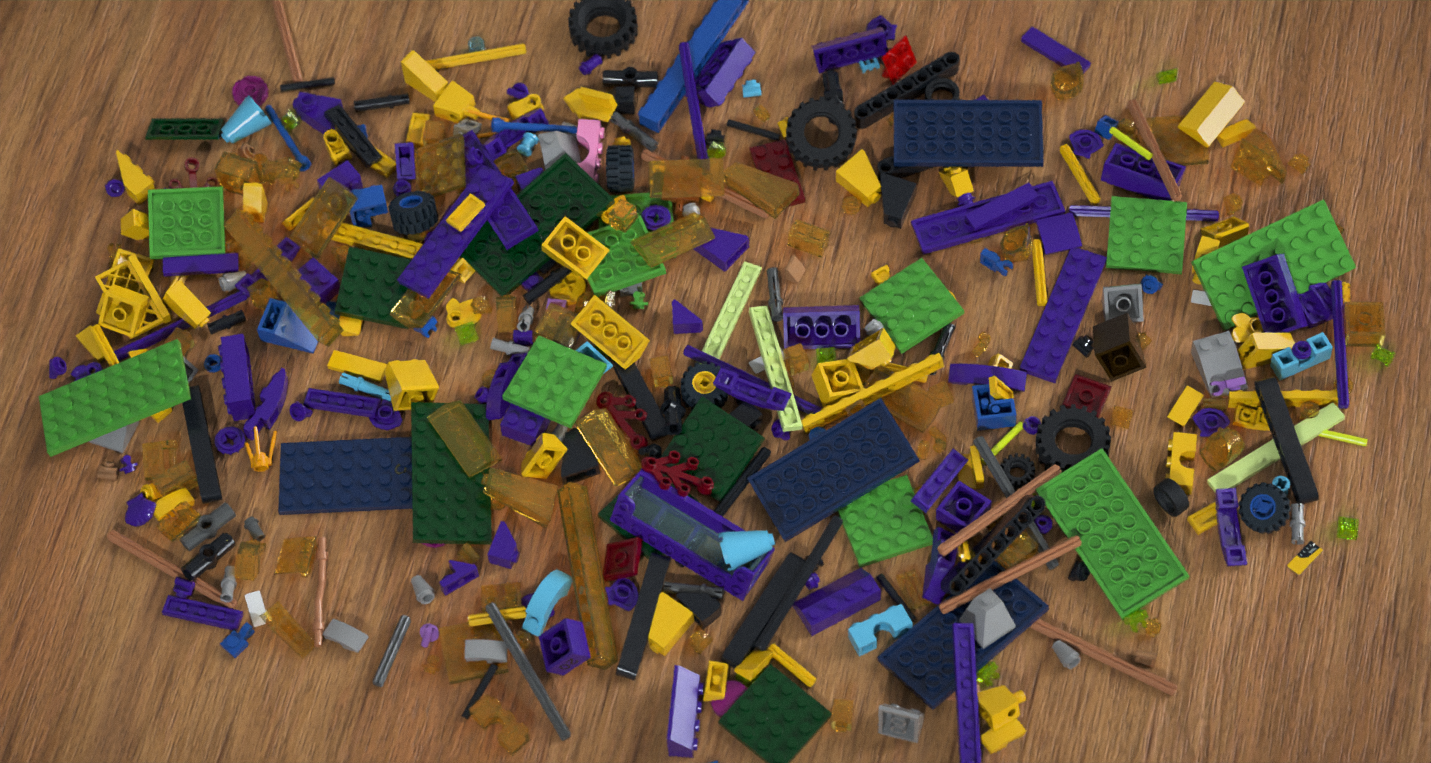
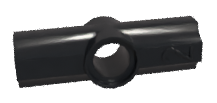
M627 67L624 70L603 71V86L634 87L635 90L638 87H657L658 71H637L634 67Z
M829 70L822 77L824 100L833 98L836 103H843L842 89H840L838 72ZM828 119L829 123L836 125L831 119Z
M668 386L664 389V402L660 408V412L665 415L666 433L669 435H679L682 432V419L686 413V408L681 406L680 388L677 386Z
M222 533L212 543L203 545L199 553L181 568L185 578L189 581H194L206 570L215 568L218 560L235 547V541L232 539V536L228 533Z

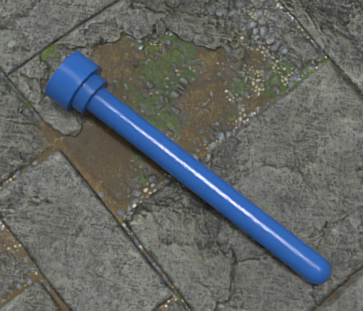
M266 105V112L295 157V166L300 172L308 170L311 167L310 160L307 156L300 153L272 106Z
M495 117L491 121L492 132L510 129L577 133L578 128L577 126L504 122L501 118Z

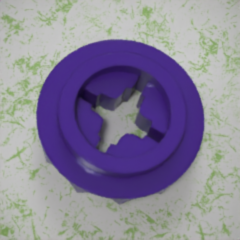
M661 205L649 206L641 214L647 230L650 229L653 232L656 230L662 232L663 228H668L671 222L670 212ZM658 214L659 220L654 223L653 219Z
M237 427L221 429L216 434L214 440L217 450L223 455L239 453V450L244 448L246 441L244 433ZM226 437L233 440L234 445L228 443Z

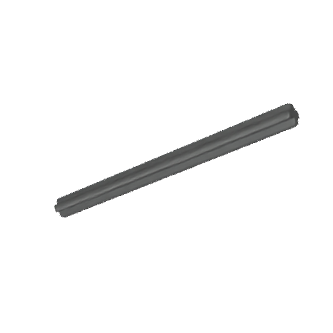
M980 436L974 439L975 447L1005 497L1007 498L1015 493V489L984 437ZM1033 521L1025 531L1037 551L1041 553L1049 549V546ZM1056 558L1045 563L1049 570L1059 566Z
M494 602L486 605L485 608L560 739L562 741L567 740L571 737L570 731Z

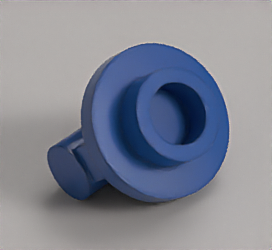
M1146 275L1141 280L1142 290L1147 294H1154L1161 290L1163 283L1159 282L1152 275Z

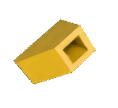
M959 166L943 167V170L938 171L951 195L960 197L963 194L974 191L966 169Z
M256 182L244 183L243 213L246 221L265 222L268 202L263 185Z
M132 209L121 218V235L135 240L149 239V214Z

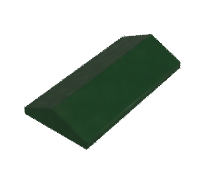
M152 118L145 139L219 140L222 139L221 134L223 132L221 129L224 126V118Z

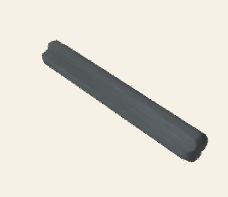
M400 616L372 680L373 685L378 687L384 685L411 623L410 617Z

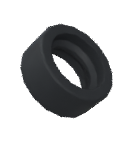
M937 78L931 81L925 89V100H934L931 95L937 90H946L952 93L953 98L951 100H959L960 97L957 84L946 78Z
M1165 478L1153 488L1155 499L1167 514L1177 517L1189 507L1187 495L1174 480Z

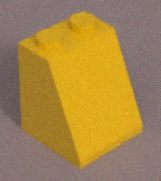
M412 359L410 361L394 360L388 362L385 376L394 411L411 410V402L433 403L439 386L426 360Z

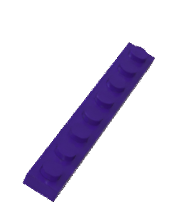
M953 623L952 638L959 763H981L973 623Z

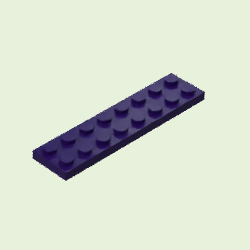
M473 130L441 148L465 187H467L482 165L501 174ZM471 147L478 148L482 152L483 162L481 164L472 165L468 161L466 153ZM511 188L487 219L506 250L539 231Z
M482 165L397 279L399 284L429 299L513 186V180ZM471 193L483 201L485 207L462 232H459L449 225L446 219Z
M1053 181L1032 186L1039 195V200L975 232L965 219V214L1003 195L911 220V226L922 254L1036 223V220L1065 214L1064 206Z
M1077 247L1070 249L1020 365V371L1056 383L1104 270L1107 257Z

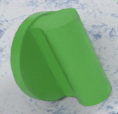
M638 291L633 293L634 302H629L630 305H633L634 309H644V305H648V302H644L645 293Z

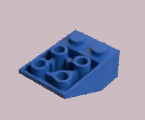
M270 298L258 325L257 332L260 341L314 354L326 321L288 302Z

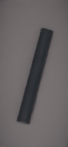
M332 77L280 85L281 92L335 85V80Z
M728 119L726 125L779 141L781 134Z
M879 574L876 577L878 582L897 606L902 604L912 623L917 620L916 616L885 576Z
M491 663L461 716L468 720L498 669L496 665Z

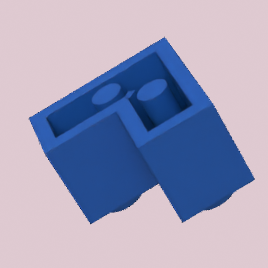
M373 185L368 188L354 189L346 192L349 212L354 226L361 228L372 227L371 216L388 213L382 185Z
M989 384L972 386V403L977 431L1014 427L1016 425L1017 415L1014 398L994 400V397L990 395Z

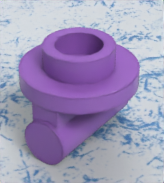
M424 624L420 628L421 646L426 648L430 642L438 639L439 630L433 624Z

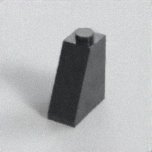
M881 173L880 186L884 224L892 228L902 229L917 194V183Z
M584 427L573 428L566 432L564 445L568 450L562 458L561 478L563 486L600 474L598 461Z

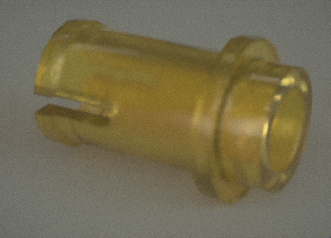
M1222 396L1220 398L1203 397V409L1226 410V398H1222Z

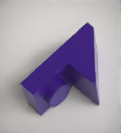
M413 142L395 143L397 180L417 179L416 155Z
M449 560L450 569L453 574H448L439 581L441 591L446 596L479 577L476 565Z

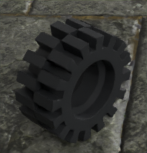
M1015 453L1014 457L1011 454L1008 455V459L1005 457L1000 465L1015 491L1035 478L1034 462H1030L1028 456L1025 459L1024 454L1018 457V453ZM1016 467L1022 468L1025 474L1022 477H1014L1010 474V470Z

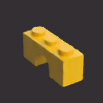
M1173 432V438L1168 440V451H1171V456H1167L1166 468H1170V471L1166 473L1165 478L1174 480L1184 490L1186 495H1191L1194 469L1186 468L1180 462L1184 460L1194 461L1197 434Z

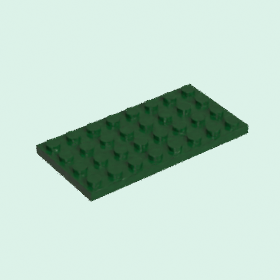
M566 153L516 195L539 231L506 250L489 222L486 221L460 256L503 299L509 296L551 259L550 256L542 251V244L565 216L584 230L615 203V200Z
M411 402L413 543L491 545L489 420L486 419L487 404Z

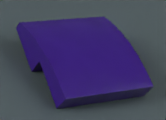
M1072 212L1036 220L1039 238L1042 241L1045 255L1082 247L1079 231Z
M1326 282L1311 285L1308 288L1309 291L1302 294L1297 293L1309 328L1316 327L1333 319L1331 289Z

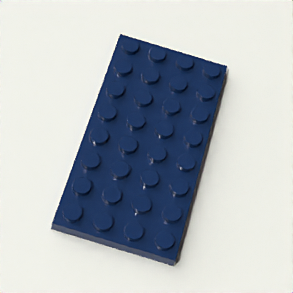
M894 100V166L1043 167L1042 100Z
M880 398L747 479L783 540L787 542L917 464L920 460Z
M411 437L281 443L279 515L412 509Z
M994 560L967 589L1006 569ZM1016 578L993 590L1003 602L1016 628L984 649L974 639L976 673L1049 610V605ZM951 594V595H949L944 601H946V600H948V599H950V598H952V597H954V596H956V595H952V594ZM972 601L946 614L941 613L939 605L936 606L877 657L881 665L932 710L955 692L952 624L960 623L959 619Z

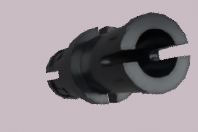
M240 310L228 316L224 315L221 319L207 323L211 335L224 329L229 330L232 326L247 320L243 311Z

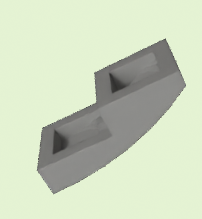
M332 619L322 634L326 639L340 643L343 648L356 653L360 651L369 638L365 633L336 619Z
M480 639L465 640L466 662L486 660L487 663L507 662L508 647L505 642Z

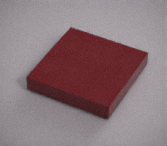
M1075 374L1062 405H1065L1066 409H1070L1071 404H1076V409H1082L1083 406H1087V412L1091 413L1095 410L1099 419L1112 386Z
M636 537L607 544L602 579L605 582L638 575L642 547L641 538Z

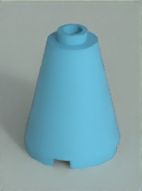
M248 95L222 127L221 131L223 133L221 136L227 143L231 142L233 144L271 125L272 122Z
M768 530L719 533V538L723 537L720 545L725 563H730V566L727 568L728 571L735 570L737 567L771 551L772 545H775L773 534H769Z

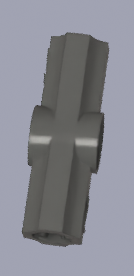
M223 503L209 515L201 516L197 524L181 535L179 540L187 551L190 552L204 540L214 538L218 530L236 517V514L227 503Z

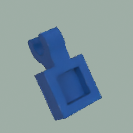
M984 248L980 253V263L994 272L999 271L1001 275L1007 276L1008 271L1004 268L1013 269L1011 261H1001L998 254L994 251Z
M246 622L241 627L239 633L233 630L220 643L221 647L233 658H236L249 646L246 640L255 633L252 629L253 627Z

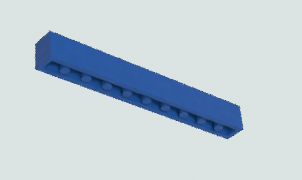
M749 0L715 1L709 14L703 17L700 27L694 30L693 37L687 42L689 43L695 79L747 6ZM680 53L676 56L673 66L667 69L664 79L658 82L655 92L649 95L646 105L642 106L638 112L640 125L657 133L661 131L686 93Z

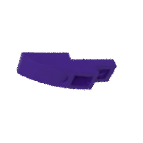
M527 353L513 354L508 362L499 364L489 388L486 419H502L505 416L511 403L503 400L502 396L527 356Z
M284 368L275 373L269 385L262 389L260 393L262 405L260 404L256 408L255 414L244 424L245 436L251 441L254 439L255 426L258 428V433L263 427L270 430L281 413L288 389V377Z
M937 527L934 530L931 561L925 568L922 598L937 605L942 602L945 595L941 589V581L954 568L957 548L946 556L939 554L937 547L955 535L941 527Z

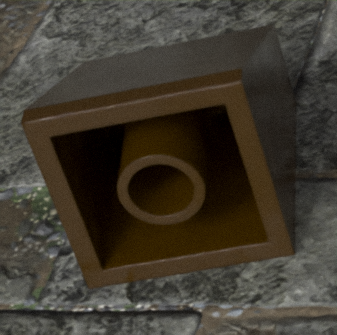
M1128 313L1093 326L1094 353L1111 382L1146 368L1137 329Z

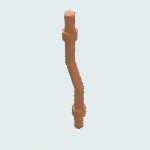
M325 537L318 538V552L316 553L318 585L314 601V622L312 623L315 647H322V632H324L322 601L326 585V562L328 561Z

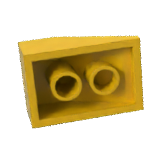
M566 216L542 244V251L586 280L610 251Z

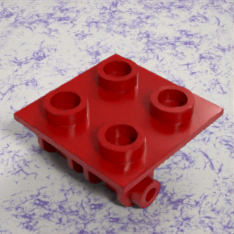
M907 35L901 38L882 57L885 66L882 76L885 79L890 78L892 85L917 63Z

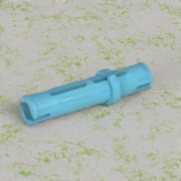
M345 372L341 374L343 377L340 376L339 384L351 387L356 392L361 391L391 402L389 389L367 382L362 377L357 378Z

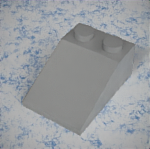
M1226 331L1193 341L1191 354L1211 400L1228 396L1229 392H1233L1229 391V388H1225L1219 396H1212V393L1218 391V387L1216 385L1210 386L1209 383L1245 377L1237 348L1230 332ZM1247 382L1244 385H1240L1241 389L1239 390H1248Z
M897 704L879 705V734L918 743L924 723V713L917 709H904Z

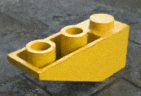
M117 150L116 155L127 195L140 205L148 199V190L155 189V182L149 175H144L143 170L137 164L131 163L132 161L127 154L123 155Z

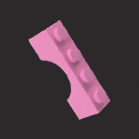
M579 119L577 128L578 145L586 148L589 154L578 165L594 181L599 183L597 169L601 167L599 154H602L603 143H600L601 138L604 139L605 129L601 127V120Z

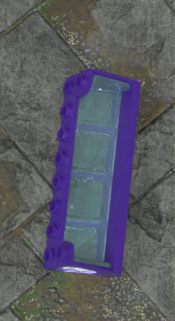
M643 469L621 491L610 518L611 522L634 536L641 538L644 542L720 588L724 587L725 591L742 601L769 564L775 548L772 547L771 551L737 567L735 570L728 571L727 568L730 566V563H725L720 545L723 537L719 538V533L745 530L689 496H680L677 493V489L672 486L668 490L661 489L655 477Z

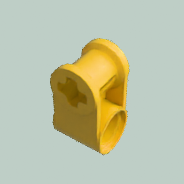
M530 94L523 99L509 104L507 111L512 121L536 110V108H542L544 112V108L541 104L540 96Z
M335 129L326 131L324 133V142L333 164L337 166L341 161L352 159L349 148Z

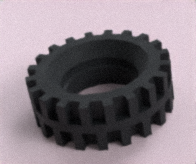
M581 0L580 3L578 1L574 2V9L570 8V17H568L570 38H572L574 46L578 45L579 52L586 51V56L591 57L592 54H597L601 57L606 55L607 59H611V54H616L618 57L621 55L622 49L625 51L629 50V43L634 44L635 36L638 35L636 10L635 7H632L630 0ZM600 16L613 17L620 23L618 31L608 37L593 36L587 31V25L591 20Z
M820 96L819 100L809 98V102H801L797 109L794 108L787 122L786 144H788L790 154L793 153L794 159L797 162L801 161L804 167L811 166L816 171L817 168H823L826 171L828 167H838V164L844 163L848 155H851L857 135L855 118H852L851 111L846 110L843 103L838 104L833 98L824 100V97ZM826 117L836 124L838 138L832 146L816 148L807 142L804 136V129L811 119Z
M1071 404V408L1066 409L1065 405H1062L1058 412L1052 409L1049 417L1045 415L1042 418V424L1038 425L1035 452L1036 455H1039V463L1045 464L1044 470L1056 464L1064 472L1101 448L1109 457L1111 436H1109V426L1104 425L1105 419L1103 417L1098 419L1095 410L1091 413L1087 412V406H1083L1082 409H1076V404ZM1067 427L1082 429L1091 438L1090 448L1081 454L1065 453L1055 443L1057 433Z

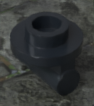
M711 129V133L707 132L705 143L707 146L723 148L725 135L720 130Z
M1080 335L1072 346L1087 358L1094 349V340L1088 335Z
M653 443L640 448L639 454L659 459L662 455V448Z
M1075 561L1068 576L1069 580H1087L1090 572L1083 561Z

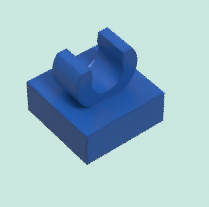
M423 313L411 326L414 331L429 338L428 331L431 329L436 332L435 324L438 322L434 316Z

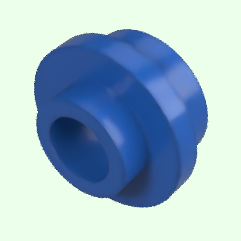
M216 354L207 356L204 361L205 369L211 373L220 371V361H222V358Z

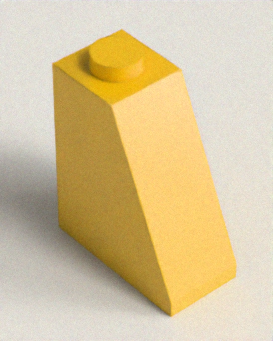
M414 50L401 61L405 83L436 102L447 88L448 82Z
M861 149L836 171V182L866 207H869L880 199L881 186L865 151Z
M180 280L166 291L162 302L191 327L196 329L200 326L202 328L210 321L208 318L211 312Z
M1290 332L1252 333L1237 350L1243 370L1270 364L1272 354L1288 347L1292 350L1295 342Z
M664 592L659 594L648 640L649 647L653 652L666 656L693 624L694 614Z

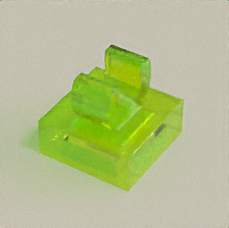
M473 321L455 327L460 346L479 340Z
M835 347L817 348V364L836 361Z
M1339 517L1337 538L1357 540L1359 519Z
M1139 609L1125 616L1123 621L1126 625H1131V630L1137 633L1138 623H1141L1143 628H1148V624L1144 619L1149 616L1146 610Z
M994 661L988 662L976 673L977 682H984L986 686L991 687L994 684L990 681V677L993 676L994 679L1000 678L999 673L995 672L998 666Z

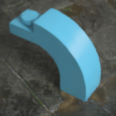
M558 569L549 573L540 583L525 611L527 615L522 629L540 636L555 604L562 597L568 595L574 577Z

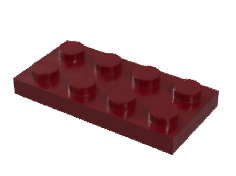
M785 139L749 148L768 208L771 211L805 203V196Z

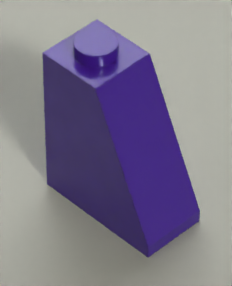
M299 92L298 97L293 101V109H295L296 116L323 135L326 131L334 129L324 116V112L339 104L343 108L341 99L312 94L317 99V106L311 111H304L299 106V100L302 95L307 93Z
M706 226L695 230L690 237L691 248L724 272L749 248V237L746 235Z

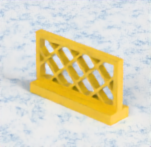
M135 254L129 256L127 261L95 276L104 295L111 286L104 285L101 280L106 277L114 278L112 285L116 284L117 279L127 281L126 289H128L130 282L139 285L137 293L142 291L144 295L149 297L145 314L134 337L162 323L167 324L171 322L169 312ZM128 266L130 270L129 277L119 276L120 270ZM147 313L155 314L158 318L153 322L145 321Z

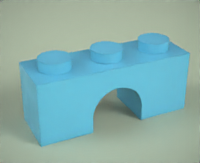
M1323 332L1306 339V342L1311 347V355L1307 359L1296 358L1292 354L1290 347L1272 354L1270 367L1279 381L1330 359L1333 346Z
M902 604L898 606L893 605L883 613L871 615L868 620L852 624L848 628V638L858 656H861L877 648V639L874 636L876 632L880 630L888 631L896 640L911 629L913 623Z

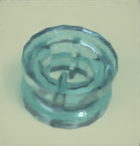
M475 36L468 41L470 52L485 50L484 41L481 37Z

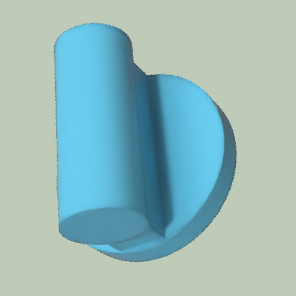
M756 80L745 81V85H742L743 98L762 96L760 83H756Z

